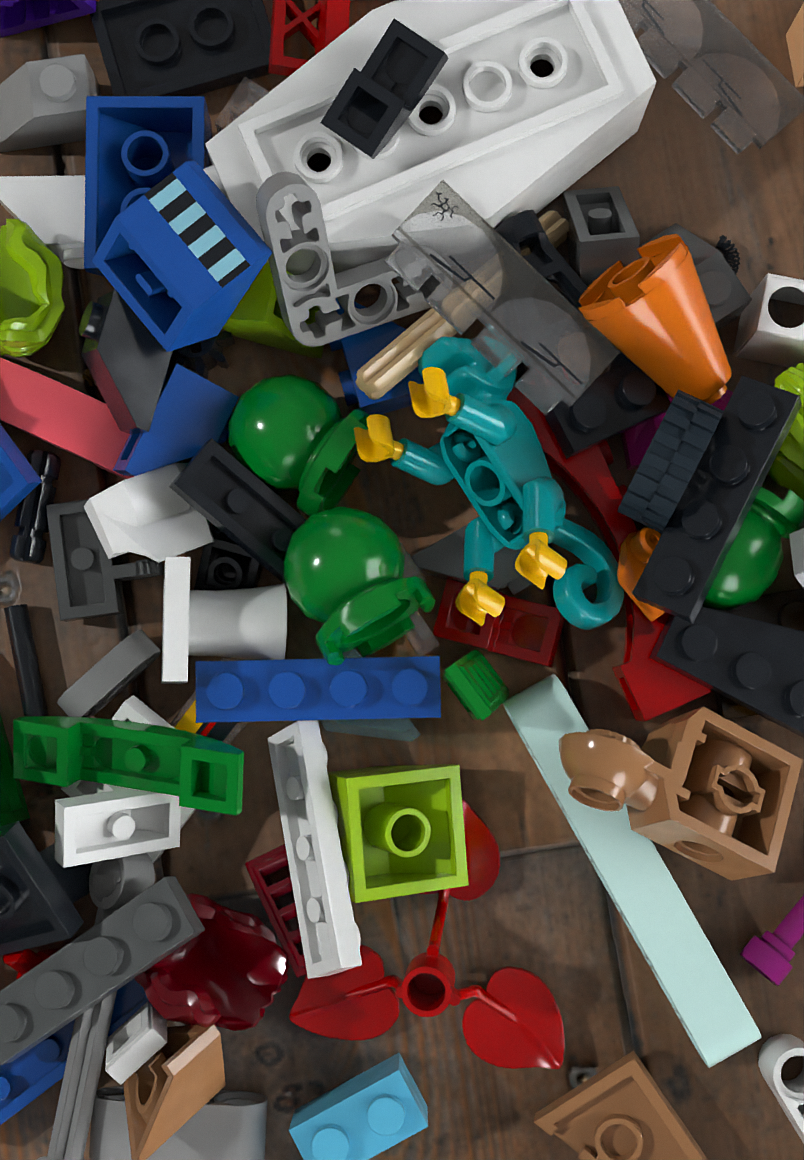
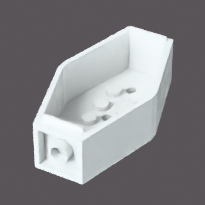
M397 0L371 10L206 142L205 145L213 165L203 170L263 241L264 238L256 208V196L260 186L267 178L276 173L291 172L298 174L316 192L320 201L334 274L413 247L432 249L449 267L458 266L449 258L450 255L460 265H465L486 256L498 246L492 235V232L498 225L526 210H534L537 214L638 131L657 81L619 0ZM395 18L444 51L449 59L407 120L381 152L372 159L320 122L353 69L356 68L361 72ZM536 60H547L553 66L554 71L547 77H539L532 72L531 64ZM427 106L437 107L442 112V119L435 124H426L419 117L421 110ZM316 153H324L331 159V163L326 170L316 172L307 165L309 158ZM437 192L442 193L441 195H439V198L443 203L446 201L447 198H449V200H447V204L454 211L452 214L453 218L450 217L452 211L448 209V205L444 204L442 207L445 210L448 209V211H445L443 213L444 219L440 221L443 216L437 212L442 213L444 210L436 205H431L432 203H435L437 205L441 204V202L438 200V195L436 194ZM288 194L284 197L285 205L279 212L288 221L291 230H299L300 228L294 222L291 209L292 204L298 200L293 194ZM305 248L294 252L287 261L286 270L293 275H301L308 271L315 259L314 250Z

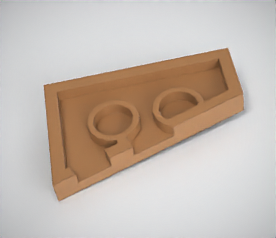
M634 1050L536 1112L534 1116V1123L550 1136L555 1134L578 1153L580 1160H708Z

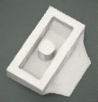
M173 463L125 479L89 498L84 505V509L108 559L132 552L160 563L165 561V556H178L214 542L211 522L169 487L188 463Z

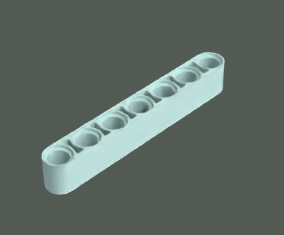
M553 673L505 700L503 705L514 727L707 1067L710 1068L761 1039V1034L652 840L631 830L627 805L624 804L623 808L619 811H603L584 805L569 794L568 788L571 780L566 775L561 764L559 739L565 734L574 732L586 733L589 729L559 678Z

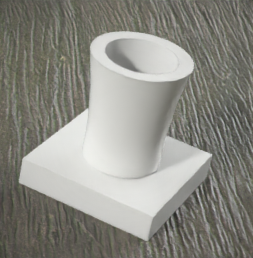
M165 556L161 684H185L188 682V656H217L248 660L285 659L287 595L284 583L251 589L190 590L191 557Z

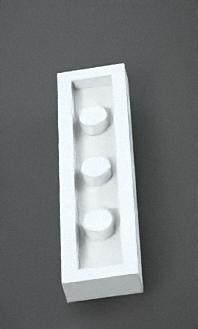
M318 720L296 721L267 739L307 977L312 979L330 976L361 966V937L353 916L348 888L349 871L343 860L337 828L338 810L335 802L332 800L326 767L328 760L327 750L321 739Z

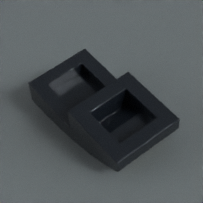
M394 18L361 72L356 68L353 69L320 123L374 159L413 112L449 59L444 51Z

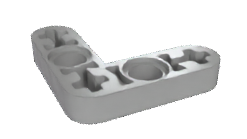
M291 172L276 173L267 178L260 186L256 196V208L264 242L273 252L268 260L281 316L286 327L302 345L315 347L342 339L430 308L442 301L448 294L452 286V273L430 256L432 254L446 264L432 249L427 247H413L334 274L321 204L316 192L298 174ZM288 194H293L298 200L292 204L291 209L294 222L300 228L299 230H291L290 224L279 212L284 207V197ZM305 248L314 250L315 259L308 271L301 275L286 273L287 261L294 252ZM428 268L431 272L424 275V284L417 287L414 283L420 280V271ZM396 278L400 283L393 284L391 280ZM374 283L381 286L380 296L373 305L363 309L354 307V299L362 287ZM336 298L344 310V313L341 315L336 312L337 309H340L335 300ZM318 306L320 310L315 313L316 321L307 325L304 321L309 318L308 309Z

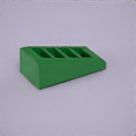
M478 650L469 652L442 673V679L473 720L483 721L509 697L508 687L485 656Z

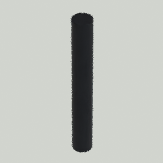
M20 604L4 608L24 717L49 716L27 604Z

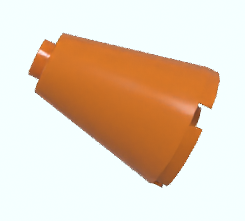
M678 234L665 235L637 248L642 258L630 263L626 267L619 260L603 272L580 296L579 303L582 307H578V309L590 325L672 398H674L679 389L711 405L726 393V383L729 381L732 371L689 247Z

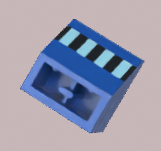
M195 160L186 161L115 217L92 262L166 352H170L218 336L273 252Z

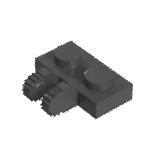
M89 499L46 505L60 621L64 622L123 614L119 581L138 580L164 575L163 563H158L152 559H143L135 563L117 565L116 557L108 559L84 509V505Z

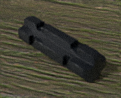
M30 450L26 459L42 482L18 504L14 526L18 527L19 531L18 535H12L9 555L10 558L19 562L38 564L44 559L47 541H43L42 535L49 532L46 505L54 504L56 488L52 486V481L58 480L61 459L52 452Z

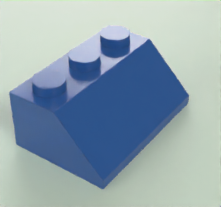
M86 96L84 269L86 272L104 276L92 262V259L118 214L186 161L195 160L202 169L212 166L205 145L212 138V123L204 96Z

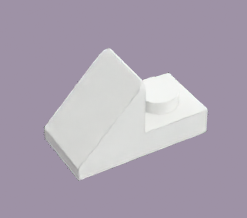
M96 783L95 794L56 799L55 860L65 868L180 847L181 806H179V796Z

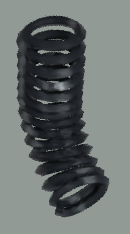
M721 235L715 247L722 252L725 260L736 274L739 269L738 265H740V253L737 252L738 248H734L735 244H730L731 240L726 241L727 236Z

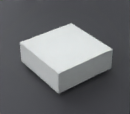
M150 1002L144 1004L107 1038L105 1071L120 1085L167 1043V1019H164Z

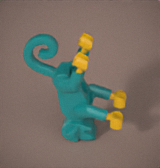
M446 336L440 337L418 359V372L423 377L424 384H418L414 381L408 382L411 403L416 415L421 418H433L445 414L449 424L440 442L427 449L406 438L395 441L393 440L389 418L380 414H372L366 418L368 430L360 427L354 428L356 446L360 458L365 462H380L390 458V464L393 467L434 485H443L453 479L457 480L479 516L472 520L465 529L463 577L469 582L466 583L458 594L456 607L478 625L482 626L484 624L486 613L497 617L504 608L505 598L489 587L487 582L491 581L494 577V553L505 546L513 550L522 549L515 561V569L541 590L545 587V580L548 574L555 579L553 585L554 601L561 615L570 624L581 629L590 630L609 622L618 615L624 599V589L620 586L617 579L618 563L610 549L600 538L586 528L564 518L567 505L564 500V493L561 486L552 479L534 427L517 404L506 400L516 382V359L504 346L486 337H477L472 340ZM552 542L568 550L584 564H575L567 568V560L550 548L548 544ZM596 583L597 598L594 603H590L582 590Z

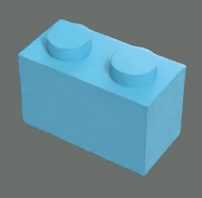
M399 1052L295 1109L289 1132L303 1160H369L427 1128L428 1107Z

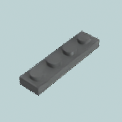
M176 876L162 878L0 991V1066L13 1062L205 930Z

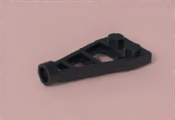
M526 210L520 212L498 225L492 232V235L503 254L501 259L522 341L556 364L558 362L538 342L540 341L559 360L557 355L559 340L576 332L582 333L593 340L608 360L609 367L606 373L590 379L582 385H573L564 378L560 365L554 368L524 347L539 407L566 459L667 412L671 403L664 390L583 318V314L578 309V307H582L579 299L588 286L550 243L535 211ZM526 248L530 249L531 254L526 256L521 255L522 250ZM549 281L557 284L575 312L574 316L551 326L546 325L542 321L532 294L533 288Z

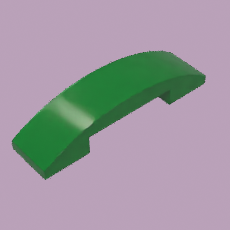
M26 716L13 720V778L68 787L78 780L179 796V806L235 816L242 812L244 751L232 745L183 730L130 721L65 716Z

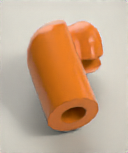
M642 528L638 532L630 533L621 544L617 579L624 591L649 621L652 622L665 612L637 600L632 592L661 534L652 528Z

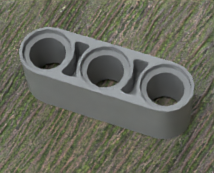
M123 1086L97 1089L91 1117L89 1158L91 1160H132ZM220 1090L146 1160H265L267 1097L256 1092Z

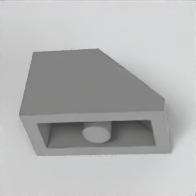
M85 54L26 62L0 84V153L86 140V96H101L100 84Z

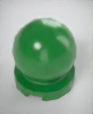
M293 374L263 378L241 395L229 421V444L236 460L270 489L277 492L299 490L297 508L310 517L312 514L335 508L361 471V469L352 465L358 453L354 428L360 427L368 430L366 418L370 414L361 409H355L346 418H342L336 399L317 382Z
M763 487L760 488L702 607L733 610L756 601L774 582L784 557L781 538L790 539L789 534L804 528V501L799 496L789 490L784 500H782Z
M340 506L312 514L292 534L284 561V578L290 597L308 618L324 623L316 634V644L327 663L336 666L344 662L343 652L358 648L362 657H366L393 643L415 627L410 618L415 611L421 607L423 612H431L436 601L422 578L417 576L403 578L405 556L399 539L381 518L360 509Z

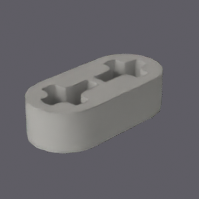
M142 629L137 630L115 646L68 688L58 699L57 704L69 717H93L142 674L159 657L161 650Z

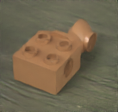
M704 706L662 722L648 734L647 740L641 749L636 742L625 735L604 729H590L586 733H568L559 739L561 764L566 775L571 780L568 792L575 800L591 808L611 812L619 811L623 808L624 804L627 805L631 830L729 880L775 873L803 761L799 757Z

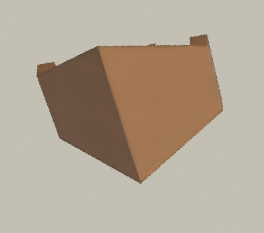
M198 1025L167 1027V1043L123 1083L132 1160H146L226 1086L221 1034L215 1025L209 1027Z

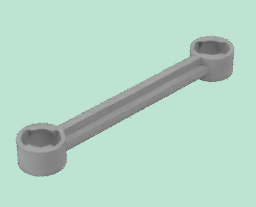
M147 853L93 862L89 875V891L92 901L98 907L94 926L154 885V865ZM117 991L75 1019L48 1154L37 1160H85L84 1152Z

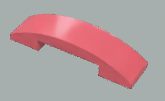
M0 358V422L88 460L99 468L124 479L134 477L121 475L113 471L130 434L120 431L106 403L28 368Z

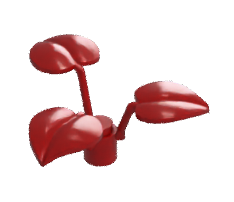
M462 799L469 886L420 893H438L427 952L421 953L411 960L402 980L395 974L385 977V967L380 955L373 949L360 944L361 966L330 976L308 979L306 974L299 995L290 1011L289 1020L307 1031L328 1038L351 1041L367 1040L382 1035L397 1021L400 1013L398 997L402 998L408 1010L421 1017L437 1016L449 1004L457 1006L460 1000L475 997L477 999L473 1000L464 1011L462 1028L466 1043L476 1056L489 1064L503 1068L540 1067L560 1069L563 1064L565 1049L563 1020L552 992L538 976L523 968L506 966L499 968L492 974L486 990L475 984L456 989L454 987V967L445 956L439 954L449 895L464 901L481 897L494 885L500 869L499 846L492 831L475 813L468 802Z

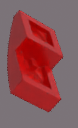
M447 579L432 633L433 636L552 668L565 620L556 607L510 597L502 592H498L505 598V605L501 614L493 617L486 613L485 622L480 626L461 613L456 607L457 596L466 583Z

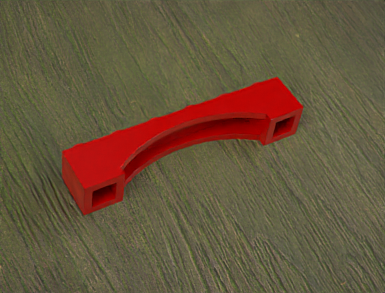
M561 367L564 378L569 382L563 367ZM576 379L569 382L573 385L580 384ZM533 380L513 388L506 400L517 404L532 423L542 446L549 470L558 476L583 504L597 525L607 547L614 555L617 563H619L621 544L630 533L638 531L631 518L617 512L628 488L624 484L617 487L608 466L613 464V456L607 441L566 459L539 407ZM624 591L625 648L623 663L612 669L635 720H650L711 693L709 688L649 658L670 614L665 612L650 622Z

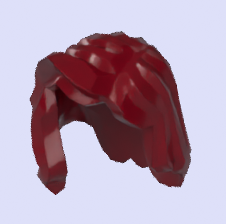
M186 894L205 930L134 978L135 981L144 988L148 1000L164 1019L202 1027L215 1025L216 1027L233 1031H242L255 1027L264 1017L265 1008L272 1005L275 1001L274 995L281 991V985L288 978L286 973L290 968L287 963L289 956L277 944L274 933L257 916L219 905L204 895Z

